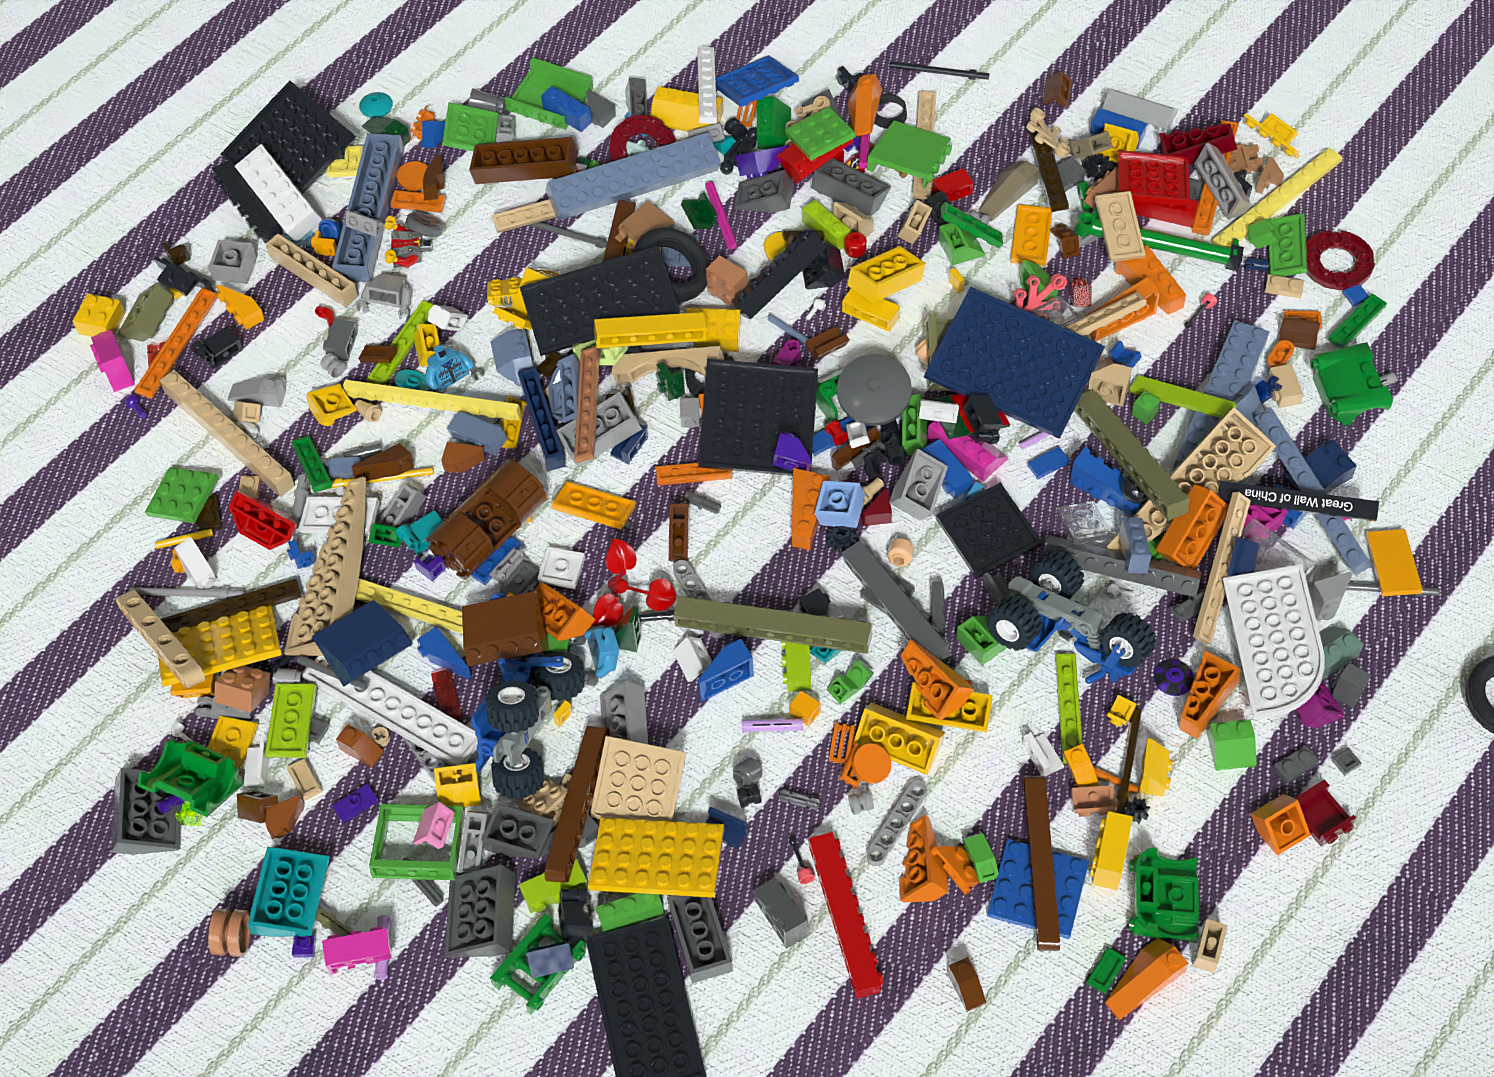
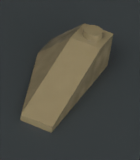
M1027 160L1011 163L999 174L978 212L981 215H989L992 222L1038 184L1040 169Z

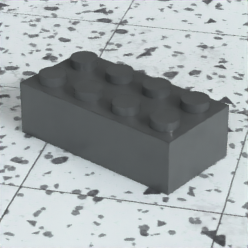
M680 895L667 897L668 908L691 983L733 972L732 960L712 898Z

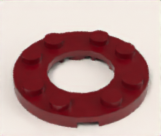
M646 115L631 116L624 119L623 122L614 128L609 140V155L612 162L630 157L627 154L626 145L628 140L637 134L649 135L655 139L659 147L675 143L676 139L672 131L657 118Z
M1327 230L1312 236L1306 243L1308 272L1306 274L1322 287L1345 290L1359 284L1363 285L1371 277L1375 266L1374 252L1361 237L1341 230V233ZM1328 249H1343L1354 257L1355 267L1347 273H1332V270H1327L1321 263V255Z

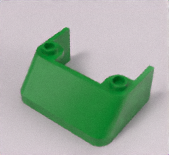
M844 368L819 379L817 382L816 404L830 423L838 421V410L830 398L837 394L838 379Z

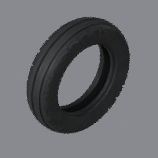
M668 227L656 228L641 236L634 247L633 253L659 245V247H668L678 251L691 265L693 271L691 281L686 283L670 281L677 302L692 300L704 291L708 284L706 268L710 265V262L703 247L693 237L683 231Z
M1494 655L1478 663L1471 671L1466 683L1465 696L1468 708L1475 720L1483 728L1494 734V707L1486 696V683L1494 677Z

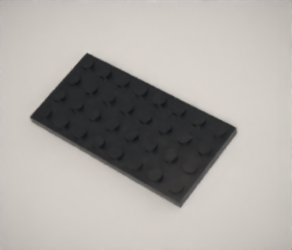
M659 245L519 287L540 356L595 340L594 319L680 314Z
M668 917L588 936L586 945L615 1077H706Z

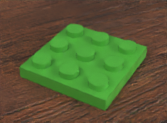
M448 102L442 145L474 151L475 145L495 143L498 113Z
M830 107L824 108L785 129L786 136L811 161L856 137L855 132Z
M169 467L145 513L149 517L195 524L219 478L214 473Z

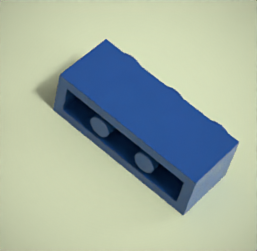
M551 86L541 95L543 109L565 116L566 124L582 132L592 123L591 108L554 86Z
M1099 108L1092 120L1090 134L1102 133L1105 123L1138 132L1139 141L1136 149H1139L1146 135L1147 123Z
M940 439L921 449L924 453L948 466L942 487L953 499L971 488L973 477Z

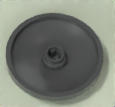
M880 354L864 355L850 362L841 372L837 383V397L842 410L852 420L869 426L884 425L897 419L908 407L912 394L911 380L906 369L895 359Z

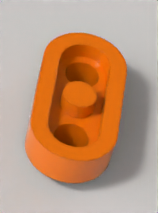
M1288 340L1279 341L1268 356L1267 367L1270 369L1287 365L1294 353L1295 347L1293 343Z

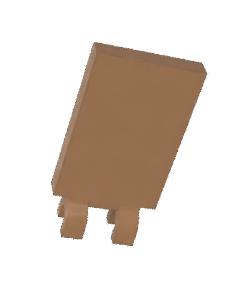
M1244 143L1236 144L1238 150L1232 151L1228 164L1233 174L1239 173L1244 169L1247 171V174H1251L1252 170L1254 172L1262 171L1261 165H1263L1262 157L1258 158V144L1245 147ZM1196 167L1199 181H1205Z
M647 201L619 225L620 233L616 235L615 239L622 242L627 236L631 238L633 245L629 247V250L633 252L637 241L645 233L656 228H671L675 222L651 202Z

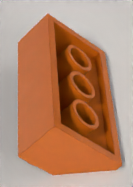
M1194 484L1188 494L1190 499L1188 513L1174 518L1156 548L1160 555L1173 564L1193 570L1197 568L1226 519L1229 505L1212 490Z

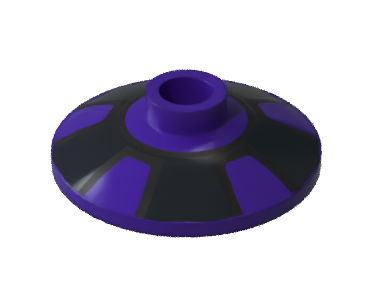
M1167 660L1157 666L1154 672V682L1163 693L1170 696H1181L1191 690L1194 674L1185 663L1178 660Z

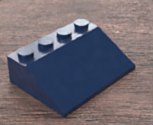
M375 600L311 636L343 687L413 644L404 628Z

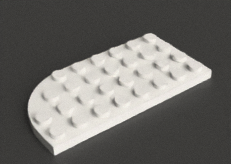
M1303 565L1223 578L1254 720L1282 715L1297 709L1316 692L1322 681L1325 668L1324 650Z

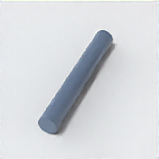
M772 314L769 315L767 319L769 322L803 344L809 340V338Z

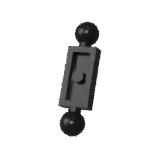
M750 128L747 131V136L741 135L726 153L724 162L720 165L722 174H731L733 166L738 167L736 156L751 153L756 147L757 128Z

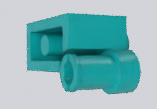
M434 510L431 513L425 514L414 523L400 526L396 530V535L405 542L410 550L419 555L429 548L430 542L428 543L426 538L443 520Z

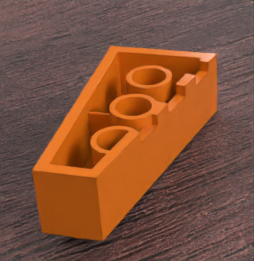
M1148 245L1144 246L1145 258L1116 262L1114 272L1126 278L1125 281L1130 285H1135L1146 277L1152 280L1160 290L1158 307L1169 315L1184 308L1186 293Z
M793 468V547L811 550L819 525V521L814 513L823 481H830V476Z

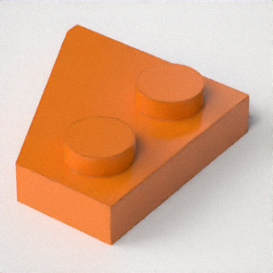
M935 846L930 850L933 856L938 854L946 863L943 865L944 869L952 875L960 887H975L979 883L976 872L963 846Z

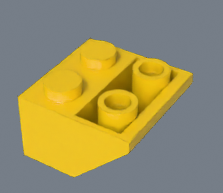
M476 763L434 768L437 796L440 803L445 806L463 807L481 805Z

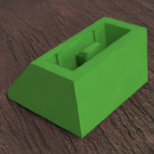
M953 223L939 226V242L952 266L985 256L977 238L970 232L961 230Z
M973 616L958 626L956 639L983 666L1007 649V647L1002 646L990 634V628L987 627L988 616Z

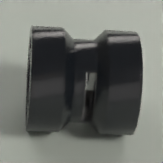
M737 118L729 119L724 126V130L731 134L735 141L741 135H747L748 129L740 124Z
M757 783L750 785L749 788L741 787L736 789L741 808L748 807L752 803L755 805L762 803Z

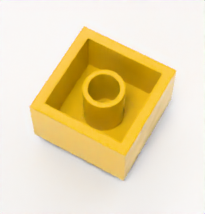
M87 293L73 319V323L78 334L92 337L108 330H112L113 335H115L126 313L120 300Z

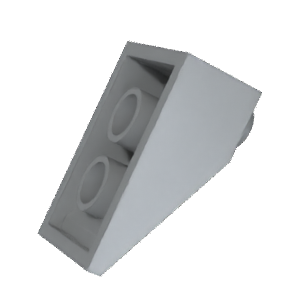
M916 449L897 481L889 503L917 520L932 516L948 466L923 451Z

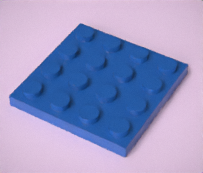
M770 55L715 78L716 89L740 107L747 106L752 101L761 100L766 95L777 93L780 89L791 87L794 83L799 82V76Z
M1007 839L987 917L1035 930L1028 844ZM1052 851L1060 937L1070 939L1089 860Z

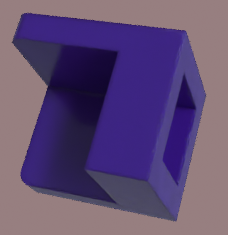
M438 555L435 558L427 556L423 561H420L418 558L413 560L416 570L432 582L446 570L443 559Z

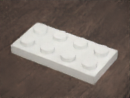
M307 497L299 531L301 533L327 534L329 528H333L335 524L334 516L336 511L343 505L340 503L342 497ZM366 498L364 534L370 535L371 525L375 523L380 503L378 498Z

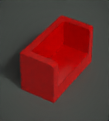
M963 168L934 179L932 192L935 194L943 191L949 197L948 200L953 202L973 194V181Z

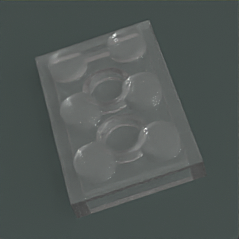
M1094 501L1057 507V514L1074 545L1111 538V530Z

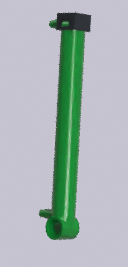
M1097 207L1094 208L1093 214L1083 212L1079 215L1075 226L1076 234L1081 237L1093 235L1104 238ZM1139 227L1143 245H1148L1151 249L1223 264L1225 269L1238 271L1242 263L1244 247L1239 246L1237 238L1233 239L1232 245L1229 248Z

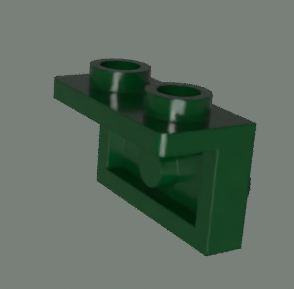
M701 193L698 200H683L681 203V207L693 229H712L718 216L705 193Z
M664 362L656 364L657 372L655 375L658 380L657 388L661 394L664 393L668 401L678 399L684 395L683 372L680 370L671 374Z

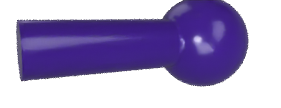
M134 394L127 396L125 399L126 406L133 408L138 416L144 419L147 414L139 405V397Z

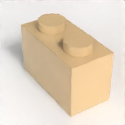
M917 200L910 209L898 237L913 245L919 237L932 208Z
M1292 364L1270 368L1269 374L1266 376V383L1268 387H1271L1273 401H1276L1278 408L1300 404L1303 391Z
M1206 919L1193 967L1215 973L1228 925Z

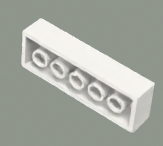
M262 144L235 165L236 169L281 227L295 242L322 220Z

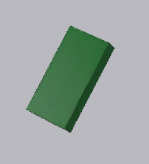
M1107 947L1086 984L1105 995L1127 958Z

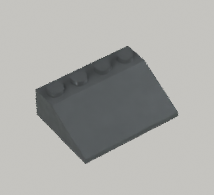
M120 768L115 777L111 853L135 855L178 851L180 849L181 806H176L163 814L158 809L157 803L169 797L171 793H166L161 789L154 794L137 786L139 772L144 771L146 773L149 771Z
M498 865L458 875L455 877V881L450 880L444 955L446 958L493 957L512 952L516 873L503 865Z

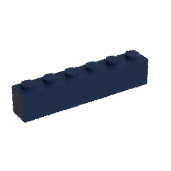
M536 368L518 372L520 387L547 471L566 467L564 454Z

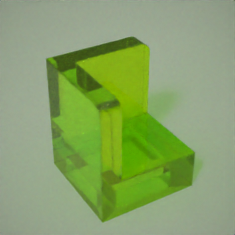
M184 803L181 812L177 811L175 815L180 825L201 827L203 815L190 810V804Z

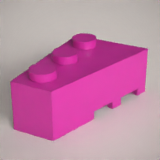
M112 330L92 336L93 344L90 347L101 373H106L113 391L117 392L135 385Z
M1249 505L1242 532L1253 541L1261 543L1283 524L1288 510Z
M374 927L369 932L363 933L362 931H352L347 936L331 935L326 940H322L325 966L331 975L336 974L337 969L348 966V970H351L357 964L366 963L369 965L392 958L387 928Z

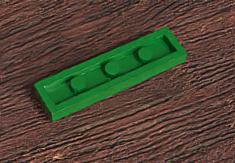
M946 202L942 204L941 217L945 221L957 225L961 230L970 232L976 238L983 239L991 246L994 245L1000 248L1003 245L1001 232Z
M1372 293L1329 336L1328 341L1339 348L1347 347L1386 308L1387 302Z
M307 436L291 441L313 492L332 488L331 480L310 437Z

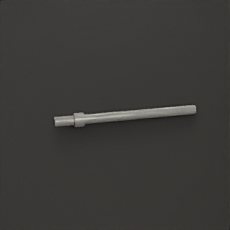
M129 588V591L135 590L139 595L219 597L220 599H229L245 594L244 590H230L229 588H220V590Z

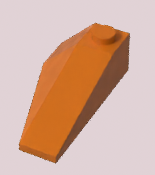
M876 74L859 77L849 95L847 105L856 136L871 134L882 93V88Z
M540 582L534 590L537 591L543 623L546 626L545 629L548 634L557 640L562 641L582 636L595 621V618L584 609L543 582Z
M911 639L900 655L909 674L913 675L917 683L916 688L918 692H921L925 699L924 704L926 708L938 720L944 719L965 705L974 688L959 674Z
M926 814L910 824L906 844L909 851L907 859L903 861L905 873L904 876L900 877L899 882L900 900L902 902H932L949 892L947 873L943 867L942 858L938 854L933 856L930 851L938 845L929 817Z
M1159 938L1155 939L1139 952L1105 1002L1106 1006L1118 1020H1121L1184 974L1189 964L1175 946Z

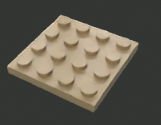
M606 736L590 817L596 819L619 818L673 821L687 752Z

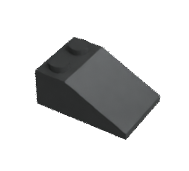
M785 170L739 182L734 208L736 210L769 213L790 209L794 183Z
M497 804L481 841L486 851L503 856L539 859L555 821Z

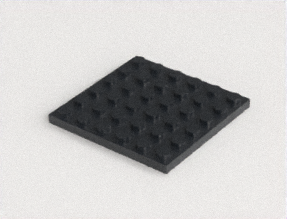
M289 80L220 155L226 160L231 159L234 165H236L262 144L303 194L356 136Z
M707 358L698 468L793 476V471L773 466L772 462L780 433H790L799 438L812 460L818 368Z

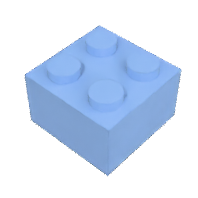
M823 481L814 513L820 525L857 528L865 498V493L860 483Z

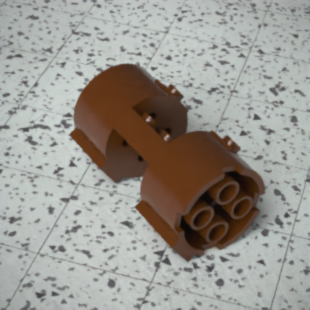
M507 459L426 538V541L430 542L429 549L435 557L438 555L443 559L447 569L456 570L457 577L467 580L547 501L545 487L533 473H530L519 463Z

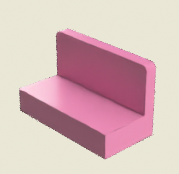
M440 802L426 808L422 814L413 843L417 845L427 841L437 849L442 848L455 812Z

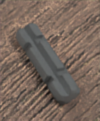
M785 789L780 794V801L788 803L790 801L791 804L806 808L810 806V809L818 810L820 805V799L816 797L809 798L808 795L796 792L792 794L789 790Z

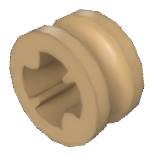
M377 727L371 732V739L381 748L389 744L390 735L386 728ZM383 734V735H384V738H380V739L378 740V739H377V736L380 737V736Z

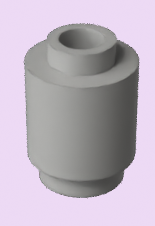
M278 668L277 672L273 674V684L303 683V672L298 671V669Z

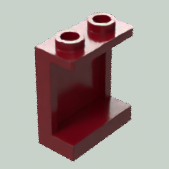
M1325 779L1295 798L1300 804L1311 836L1320 847L1326 843L1332 844L1338 839V835L1343 832L1347 834L1352 831L1357 819L1355 815L1350 817L1328 792L1330 785Z

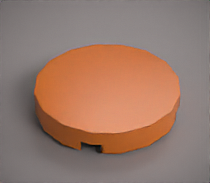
M419 161L405 163L397 171L399 185L408 191L423 189V177L428 166Z
M869 743L862 745L854 752L851 766L859 780L874 785L888 777L891 771V760L884 748L877 744Z

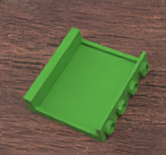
M532 58L530 60L531 69L511 98H504L506 110L566 130L569 126L566 124V117L544 110L541 95L551 86H554L583 104L587 99L586 92L593 90L592 77Z
M893 121L869 154L867 170L873 172L879 164L924 179L922 188L925 189L927 184L932 182L934 174L938 173L940 165L944 164L946 156L950 155L952 146H950L951 138Z

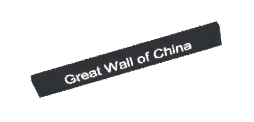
M1221 481L1219 497L1224 502H1230L1232 493L1239 492L1250 499V505L1369 521H1377L1379 501L1226 481Z

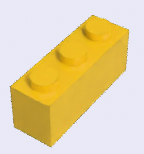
M852 288L842 301L843 313L888 332L892 330L900 318V306L885 299L872 303Z

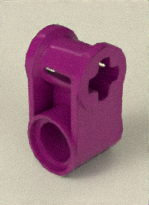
M797 340L787 341L781 351L775 356L772 364L796 366L801 359L800 343Z

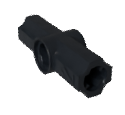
M895 419L890 423L880 425L882 431L880 441L885 445L889 464L900 466L904 463L905 455L902 437L900 436L897 420Z

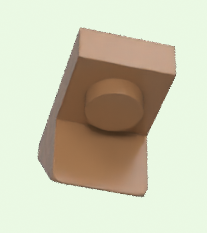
M1269 157L1258 180L1256 193L1263 194L1264 189H1268L1270 183L1277 186L1282 185L1284 174L1273 157Z

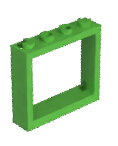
M381 804L369 863L372 878L455 881L465 820L463 806H446L455 812L452 823L456 824L450 861L442 862L382 860L389 821L420 822L424 810L434 804Z

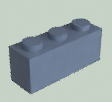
M460 411L457 412L446 427L453 439L468 445L481 446L485 452L496 455L508 439L500 425L490 424L483 418L477 419L470 413L465 414Z
M1123 517L1119 538L1127 572L1147 574L1151 553L1143 520L1136 517Z

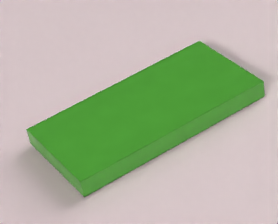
M1304 213L1269 219L1275 227L1277 242L1269 245L1270 275L1283 277L1308 273Z

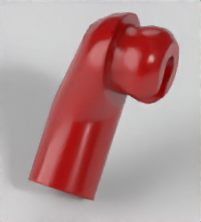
M321 306L315 308V314L327 320L328 326H332L334 319H336L333 310Z

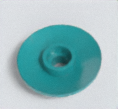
M383 92L369 93L359 103L361 113L369 118L372 116L383 117L393 107L391 97Z
M401 370L395 375V382L401 388L422 391L430 389L425 380V375L418 371Z

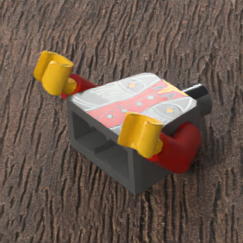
M393 216L386 218L385 229L391 230L393 228V231H391V250L388 249L384 254L386 263L391 264L393 262L394 268H409L422 261V252L432 251L431 241L422 242L420 234L398 223L395 224L396 220Z

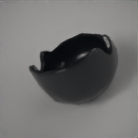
M1131 476L1125 478L1121 483V490L1126 500L1139 504L1148 499L1133 480H1129Z

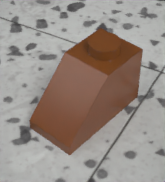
M447 442L441 459L443 469L451 473H463L484 461L485 453L484 448L481 446Z
M347 724L336 738L341 751L371 768L375 766L384 754V751L372 739L350 724Z
M300 795L264 809L265 825L272 839L284 837L287 833L292 832L305 807Z

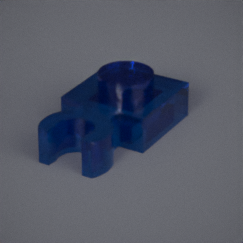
M1271 376L1268 382L1262 380L1255 385L1261 404L1273 397L1271 392L1282 389V385L1279 383L1274 385L1279 380L1277 376Z

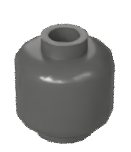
M752 757L743 758L733 767V779L740 786L749 787L763 776L761 762Z

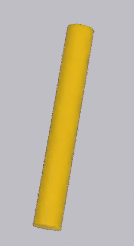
M212 529L156 541L155 546L156 549L180 544L189 537L193 541L213 536Z

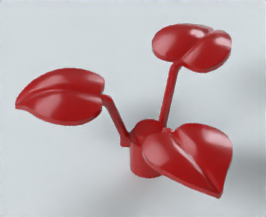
M615 538L611 540L605 559L606 567L610 572L619 575H615V577L610 578L608 581V588L612 591L611 594H603L597 600L592 615L595 621L592 625L613 626L617 624L622 618L624 611L622 604L617 602L619 599L617 593L623 594L627 589L647 594L646 605L652 610L662 611L671 607L676 601L677 595L672 584L666 579L658 578L653 580L649 585V591L628 586V582L621 577L626 574V570H631L635 567L637 562L636 553L626 542Z

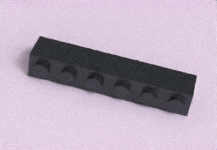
M231 159L212 168L214 182L217 186H221L220 188L225 196H229L230 203L233 207H237L239 215L246 218V224L249 228L254 229L253 232L257 239L261 238L266 244L275 235H283L278 221L236 169Z
M803 230L794 242L789 243L781 254L773 258V262L769 266L764 267L756 278L751 279L747 283L748 286L737 292L731 302L737 310H740L743 317L751 320L826 248V245L815 231Z

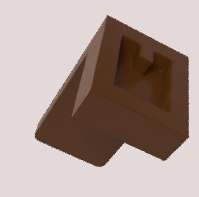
M1058 224L1054 228H1050L1051 233L1059 239L1061 257L1063 259L1080 255L1078 234L1066 224Z

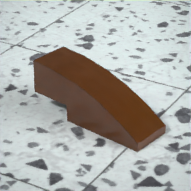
M437 155L430 162L424 173V201L437 200V189H444L441 155Z

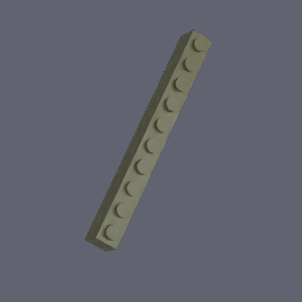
M1093 389L1082 393L1074 412L1126 473L1131 476V479L1166 520L1169 521L1188 513V504H1190L1188 495L1182 492L1177 482L1170 478L1168 472L1161 468L1159 462L1150 455L1148 449L1144 448L1139 439L1133 436L1130 429L1122 423L1120 417L1112 412L1111 407L1107 406L1102 397Z
M690 596L678 597L673 614L676 627L866 654L869 653L873 635L872 623L866 621L831 618L825 615H809L805 612L795 613L788 610H774L768 607L759 608L747 604L738 605L730 602H716L710 599H695Z

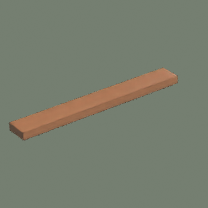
M596 346L581 351L574 453L576 463L593 459L595 453L600 349Z

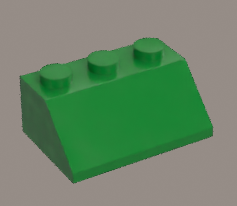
M764 97L761 100H757V149L782 147L789 140L785 129L787 122L791 121V107L776 97Z

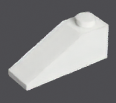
M191 537L174 548L188 579L198 589H208L217 582L212 569Z

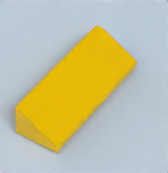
M508 396L504 402L519 404L522 416L520 421L500 418L499 425L504 429L503 432L508 438L502 448H516L525 402Z

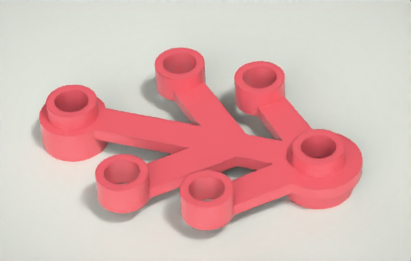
M1054 274L1051 277V282L1036 296L1040 280L1035 275H1031L1027 279L1030 288L1028 303L1024 308L1023 300L1026 297V292L1022 288H1017L1014 291V296L1016 297L1015 306L1029 313L1037 309L1056 310L1060 306V302L1056 298H1050L1048 301L1042 300L1054 289H1063L1067 284V280L1062 274ZM1042 310L1035 312L1034 315L1039 317L1042 314L1041 318L1046 320V314Z

